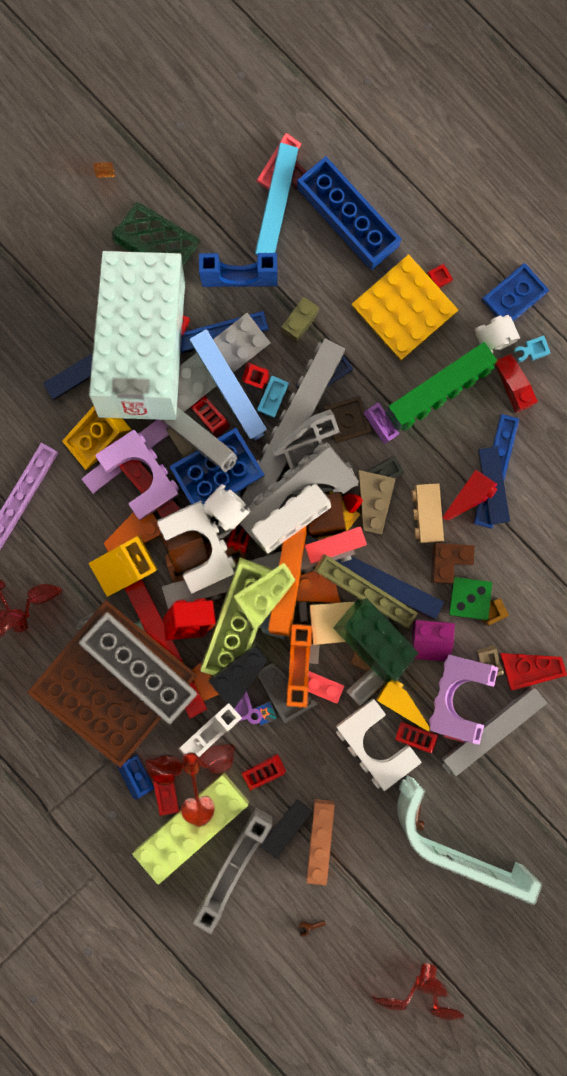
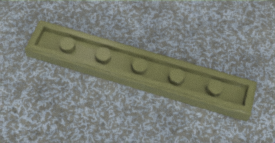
M323 554L314 569L319 575L406 629L410 628L418 614L326 554Z

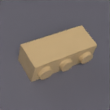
M439 483L416 485L414 490H411L412 502L415 501L416 509H413V520H417V528H414L415 540L418 539V544L443 542Z

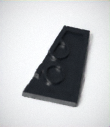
M254 644L210 677L208 682L224 701L235 709L266 664L267 658L257 645Z

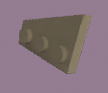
M358 470L359 494L363 499L361 504L362 530L382 534L395 478Z

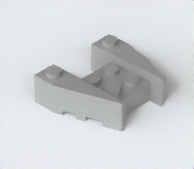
M329 409L311 416L271 448L274 457L284 453L290 469L294 470L299 465L300 460L306 456H311L314 453V449L323 444L321 439L339 433L334 414ZM345 463L348 466V468L353 472L350 463ZM316 483L322 492H341L331 485ZM314 484L302 486L291 494H302L301 492L305 487L313 486Z

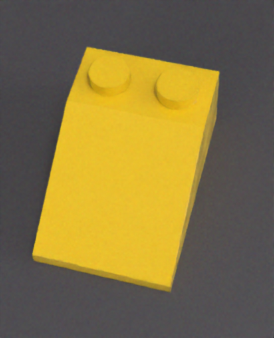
M93 406L62 442L86 470L98 461L95 456L97 453L128 434L132 429L122 418H99Z

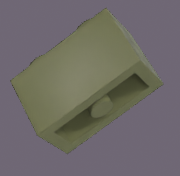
M303 297L281 327V333L297 344L318 315L319 307Z

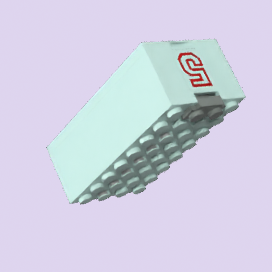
M102 252L90 385V398L99 418L176 420L185 277L181 254Z

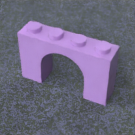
M132 430L95 456L107 474L130 460L144 462L150 467L153 473V481L150 488L128 503L139 521L176 498L179 488L174 480L169 481L166 476L168 472L163 464L158 465L155 460L158 457L152 448L147 449L144 444L147 441L141 432L137 434L135 430Z
M448 654V658L444 662V674L439 682V694L434 701L435 710L429 721V730L473 744H480L484 725L461 718L454 710L453 695L461 684L470 681L494 687L498 667Z

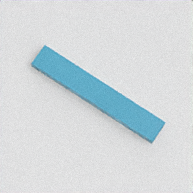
M284 143L279 144L255 255H258V253H275L298 153L297 147Z

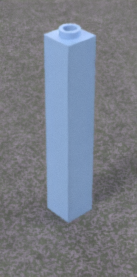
M207 329L192 337L189 341L247 437L257 440L264 436L263 431L267 430Z

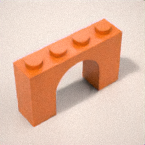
M292 625L287 706L307 707L312 626Z

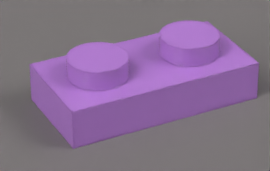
M379 402L363 412L384 444L400 434Z

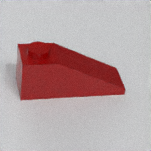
M510 354L497 359L498 361L495 363V366L514 412L517 413L534 406L538 402L531 384L513 355Z
M475 470L442 518L451 520L486 501L488 497L491 499L497 491L495 487L498 484Z

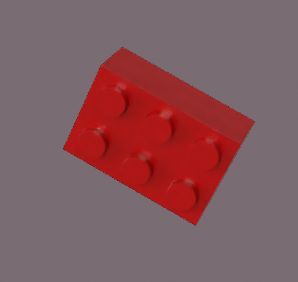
M199 598L194 600V602H187V600L175 601L163 617L165 640L203 638L215 625L213 600L206 601L205 598Z

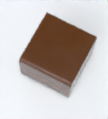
M340 493L325 495L330 501L331 508L309 523L310 533L313 538L340 534L347 531L343 501Z
M185 531L168 540H165L162 532H160L165 550L177 573L209 559L199 531Z

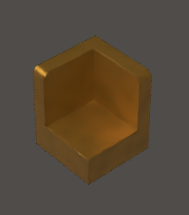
M501 598L490 602L488 621L482 620L485 626H489L509 616Z

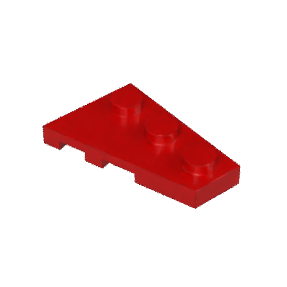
M499 653L510 691L567 676L562 657Z

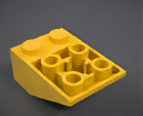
M140 535L88 563L107 597L158 570Z

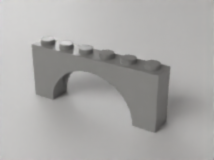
M328 443L317 446L311 456H306L300 460L299 465L294 470H288L283 475V479L272 483L266 493L259 494L254 498L250 506L244 507L245 510L249 508L250 513L239 524L263 550L264 548L251 530L257 522L266 520L270 517L269 515L272 511L280 508L283 501L293 491L308 484L322 483L331 485L345 494L359 482L353 472Z
M255 807L196 912L194 925L210 934L212 933L245 866L268 834L272 826V816Z

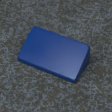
M137 754L127 759L121 768L117 766L134 800L154 790V786Z

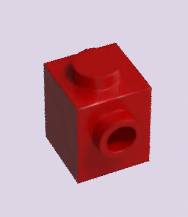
M248 362L242 381L263 389V386L268 382L269 371L266 368Z

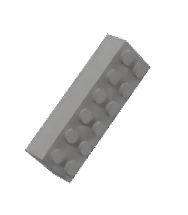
M108 611L79 641L80 645L169 724L197 695L196 691Z

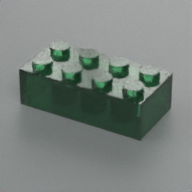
M368 598L356 600L333 627L384 682H396L418 654L413 646Z

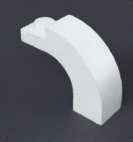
M228 703L178 750L192 764L242 717Z

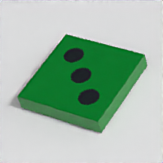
M454 577L449 616L488 621L493 582Z

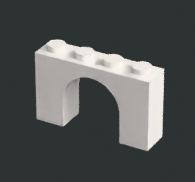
M202 501L172 513L157 522L165 540L185 531L195 530L205 534L212 544V553L209 559L183 574L191 594L235 574L233 568L236 567L232 556L228 558L225 552L228 550L224 539H219L217 535L220 532L215 521L211 522L209 514L204 510L206 505Z
M372 698L337 724L338 731H336V734L342 741L346 740L349 743L348 750L354 757L358 755L362 761L359 763L366 773L370 771L373 775L371 780L378 789L382 787L385 791L422 762L409 745H406L392 757L385 760L373 759L366 754L363 748V737L366 731L386 715Z

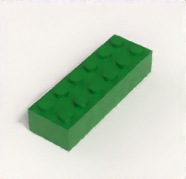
M483 342L389 405L386 414L398 431L401 429L406 431L413 426L416 419L421 421L427 417L432 408L434 410L439 409L447 401V398L452 400L460 394L459 392L464 387L468 389L473 386L479 379L478 377L483 379L489 375L495 368L494 364L498 360L486 343Z

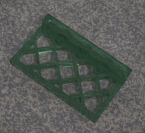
M138 201L121 224L112 231L113 241L130 252L182 253L183 266L200 243L199 238ZM140 209L145 213L146 217L135 219L134 214ZM158 220L161 222L162 227L151 228L150 221ZM147 222L149 229L138 231L136 223ZM134 224L136 231L127 232L123 229L126 225ZM173 229L177 232L176 237L167 238L166 230ZM163 231L164 239L154 240L152 233ZM150 233L152 241L143 242L140 240L139 235ZM189 239L193 241V244L183 248L181 240ZM179 241L180 248L170 250L168 242ZM166 243L167 251L160 252L156 249L155 245Z

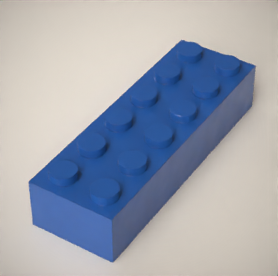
M326 156L297 180V190L371 271L400 246L402 240L400 236Z

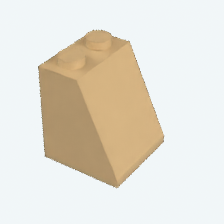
M356 602L309 606L313 645L359 641V636H362V625H358L357 617H361L360 605H356Z

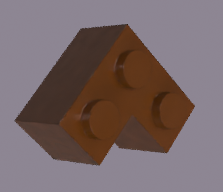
M433 544L431 583H454V565H474L475 545Z

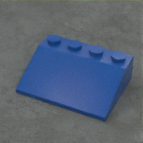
M237 428L217 438L230 448L238 458L235 465L226 472H223L198 450L169 466L191 505L198 501H202L205 504V501L221 484L226 486L224 488L225 491L228 492L230 489L237 493L265 476Z

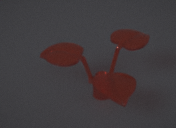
M0 579V590L5 588V583ZM40 584L31 588L27 593L29 598L26 600L25 612L21 609L11 610L0 591V599L6 610H0V636L3 637L11 628H13L14 632L27 630L28 623L26 618L29 617L30 603L32 602L35 605L45 603L62 593L63 590L51 584Z
M234 744L214 746L207 749L201 755V758H198L196 753L189 752L183 756L181 764L178 758L170 755L147 759L146 767L150 777L161 785L172 784L175 781L176 775H180L183 768L187 774L191 775L195 799L191 798L183 803L181 814L186 822L196 827H202L212 819L215 807L210 797L203 796L199 798L195 774L199 772L200 765L203 768L208 767L210 772L214 774L228 771L233 764L235 747Z
M421 964L420 976H416V981L406 1000L401 1001L396 998L372 996V999L381 1006L390 1010L402 1011L406 1010V1005H408L416 989L421 993L433 996L435 1008H430V1013L435 1017L444 1020L464 1018V1014L460 1011L438 1005L437 997H447L448 991L438 977H436L437 967L431 964Z

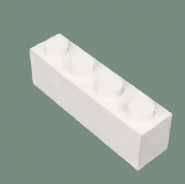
M316 483L313 486L305 487L301 492L302 494L296 498H290L284 507L275 509L270 513V517L264 521L260 520L254 525L251 531L267 554L331 508L330 501Z

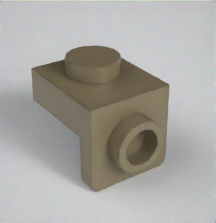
M495 645L476 650L478 662L498 667L497 676L504 674Z

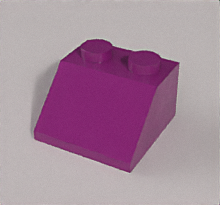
M414 620L411 659L445 661L448 658V654L451 655L455 623Z

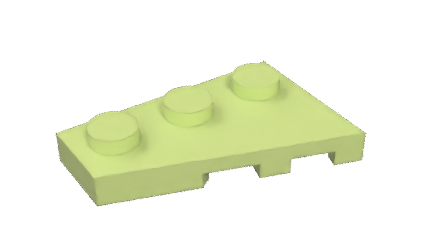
M285 563L234 596L255 630L259 628L296 580Z

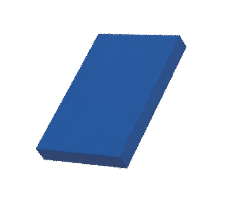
M523 263L484 296L482 302L496 317L509 315L514 322L548 293L549 289L527 264Z

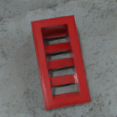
M203 396L190 407L214 437L217 438L230 427L225 417L206 396ZM206 404L208 405V406H207L205 409H203L201 412L198 411V410H200L204 405H206ZM212 410V412L204 418V415H206L209 411ZM217 416V418H216L215 420H213L211 423H209V421H211L214 417Z
M401 721L395 740L432 754L439 735ZM405 728H408L409 731L406 739H403ZM414 730L416 731V734L412 742L410 741V738ZM422 733L424 734L422 742L418 744L420 734ZM428 736H430L431 740L429 746L426 747L425 744Z
M276 754L241 774L251 791L284 775L286 769L279 755ZM265 766H267L271 775H268ZM257 770H260L264 777L263 779H261ZM251 773H253V775L255 776L257 780L256 783H254L250 775Z

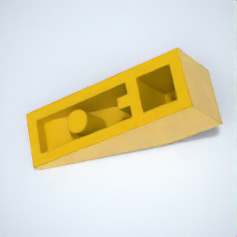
M395 679L392 682L387 680L376 700L429 731V725L407 691L402 688L403 684Z

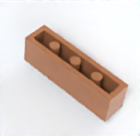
M314 799L306 875L307 883L327 885L334 801Z

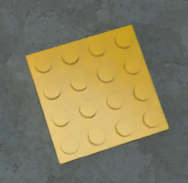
M409 254L352 303V307L400 361L458 312L455 305Z

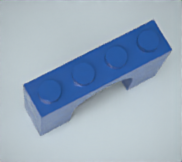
M199 253V274L202 287L277 286V253H258V261L246 266L224 264L219 259V253Z

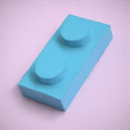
M271 376L257 412L275 419L289 382Z

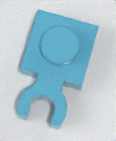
M544 336L527 341L525 343L526 348L519 346L514 350V353L521 352L523 354V357L518 358L517 362H523L528 356L533 361L550 354Z

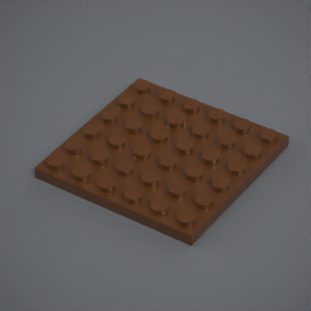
M105 600L29 689L27 694L121 768L162 717L80 645L79 641L108 611L185 682L190 684L197 674L110 602Z

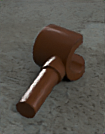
M325 920L313 924L301 922L298 928L305 927L307 931L301 932L300 936L305 937L310 930L325 926Z

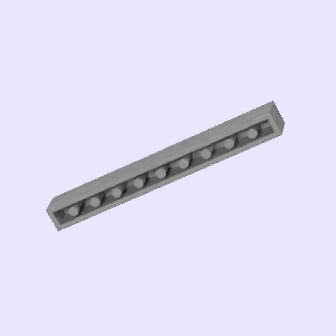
M326 338L323 343H318L314 351L317 353L314 360L310 359L306 366L308 372L305 377H300L297 383L299 387L297 393H292L288 401L290 403L288 410H283L279 418L282 420L279 427L275 426L271 433L272 441L264 446L262 460H257L265 476L245 487L247 489L244 494L238 496L246 504L245 506H250L256 496L266 493L272 483L278 482L287 464V459L284 453L274 457L271 448L312 416L345 353V348Z
M306 547L304 548L301 566L303 573L314 571V566L318 564V562L311 564ZM354 550L330 558L334 560L340 559V562L352 560L351 556L355 555ZM281 552L251 561L275 569L279 566ZM233 575L192 594L185 580L162 586L168 609L177 600L194 602V600L210 597L211 600L222 598L221 594L228 592Z

